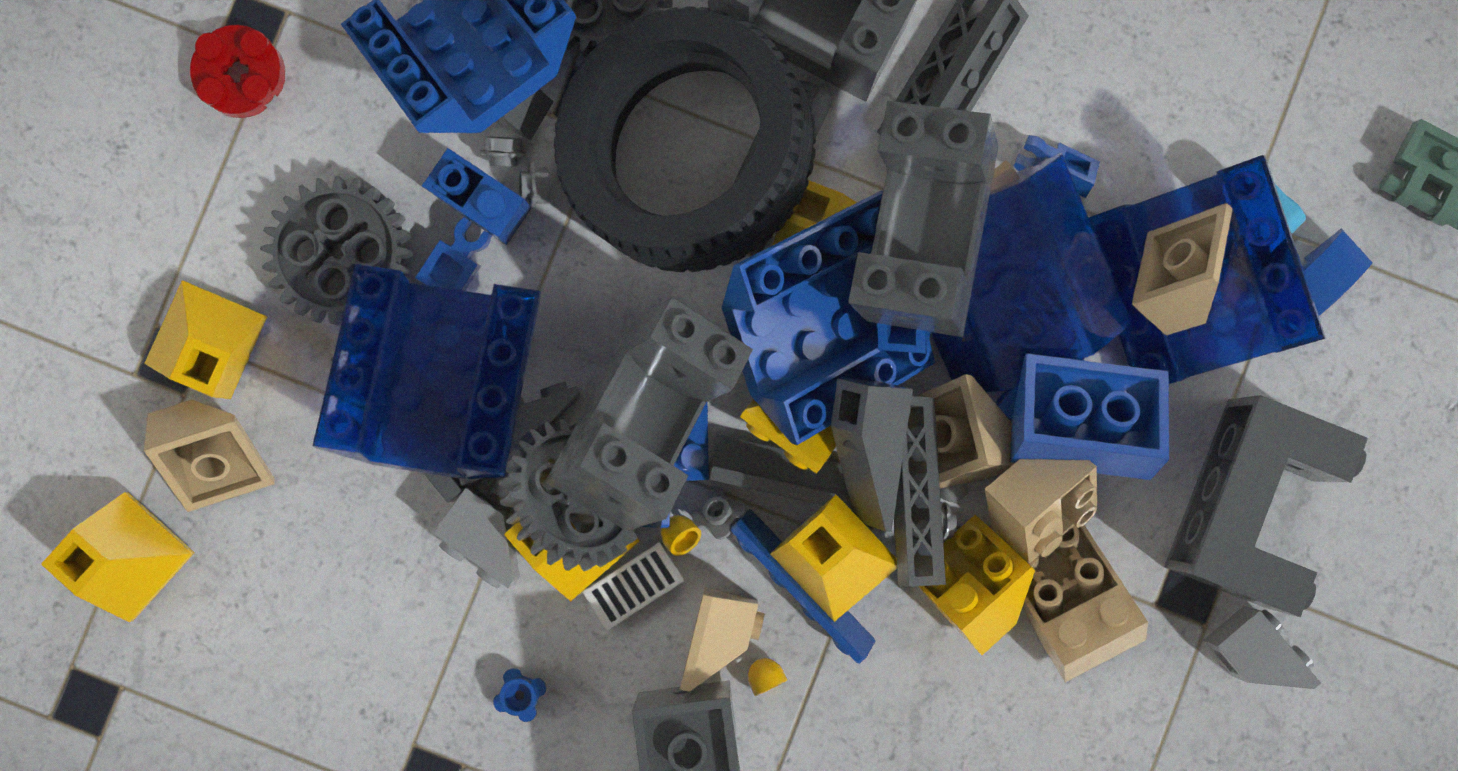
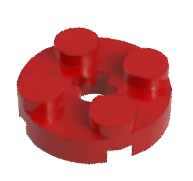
M228 25L220 27L212 33L202 34L195 42V52L190 63L192 85L201 101L225 116L247 118L260 114L267 109L265 105L271 102L274 95L279 96L285 83L286 71L282 55L271 41L258 30L243 25ZM240 61L243 66L249 69L248 73L241 74L240 82L235 83L233 77L228 75V69L232 67L233 63Z

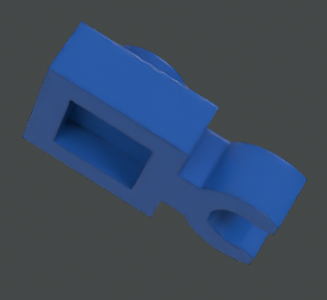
M465 217L455 226V241L452 246L439 240L415 277L455 304L458 303L481 265L471 260V257L475 252H480L487 248L492 238V235L484 230L478 240L469 242L466 238V232L472 222Z

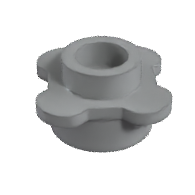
M715 488L708 493V500L702 508L694 511L692 521L699 528L706 527L714 538L721 540L732 534L731 527L745 515L746 506L741 500H732L727 497L723 489ZM717 511H723V513L720 516H715Z

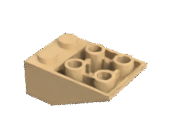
M1074 525L1062 535L1060 545L1046 557L1039 555L1030 563L1035 573L1022 608L1064 682L1083 674L1147 639L1148 621L1085 525L1079 528Z

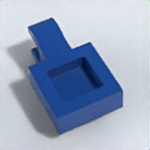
M1028 135L1024 149L1034 153L1036 157L1028 158L1025 155L1018 154L1013 167L1023 174H1035L1044 171L1046 172L1044 179L1053 183L1061 191L1075 193L1086 198L1095 184L1100 161L1062 143H1059L1054 148L1046 144L1040 137Z

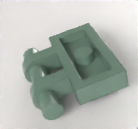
M1419 119L1412 123L1393 160L1394 163L1408 170L1405 178L1401 179L1391 173H1387L1381 180L1379 189L1392 195L1393 202L1403 207L1411 205L1428 214V220L1439 226L1447 224L1458 230V138L1423 119ZM1425 180L1445 189L1440 199L1421 189Z

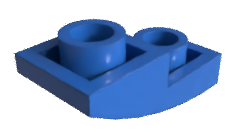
M1342 228L1304 257L1307 263L1270 292L1273 298L1302 329L1332 306L1373 263Z

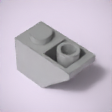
M475 487L465 488L433 532L434 535L442 540L439 547L458 561H462L466 557L479 567L476 574L495 588H499L501 584L509 588L520 578L516 548L504 535L512 527V524H508L506 521L511 516L510 513Z
M1243 606L1203 640L1231 676L1247 683L1315 689L1321 684L1311 671L1314 667L1312 660L1298 646L1293 645L1291 647L1280 635L1284 631L1283 626L1265 609L1260 611Z

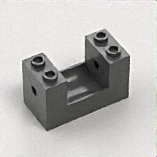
M708 0V8L711 11L721 10L727 14H733L742 21L751 23L777 46L786 61L866 102L903 34L917 0Z
M887 101L878 152L887 167V174L871 254L858 252L848 302L866 321L963 337L999 147L991 114Z
M674 297L669 298L632 323L545 482L624 530L665 520L689 476L673 466L706 402L733 390L753 349Z
M1262 395L1228 399L1164 568L1261 607L1301 617L1303 610L1307 609L1314 600L1316 594L1314 581L1318 572L1255 548V544L1284 470L1313 482L1351 483L1353 477H1356L1361 472L1366 462L1367 454L1364 448L1368 438Z
M730 680L700 684L690 692L680 690V687L638 693L632 709L639 771H740Z

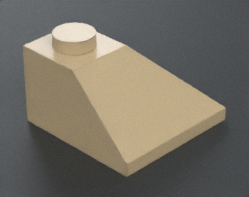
M1228 203L1147 233L1132 305L1165 335L1205 324L1219 283L1232 214V207Z
M965 374L918 395L919 397L935 398L940 489L985 480L1004 473L1015 464L1010 462L1011 421L972 375Z
M192 399L148 413L144 452L187 512L275 484L274 476L235 415Z
M704 587L680 690L690 692L747 651L750 638L759 640L765 613L757 611L758 600Z

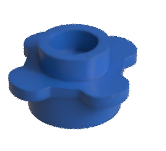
M511 668L504 673V685L500 693L494 697L493 704L497 711L518 716L521 721L529 722L537 715L535 707L539 697L546 693V683L541 678L531 679L523 676L519 669ZM517 691H522L524 693L523 699H518L516 697Z

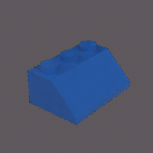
M1026 353L1012 415L1010 462L1016 463L1019 459L1090 460L1097 466V474L1151 480L1169 461L1168 371Z

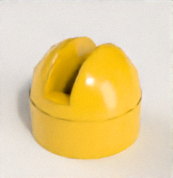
M674 515L670 517L669 527L661 528L662 541L673 555L681 556L691 551L698 544L701 538V530L688 517Z
M769 658L756 660L750 666L748 672V682L754 696H758L788 681L780 664Z

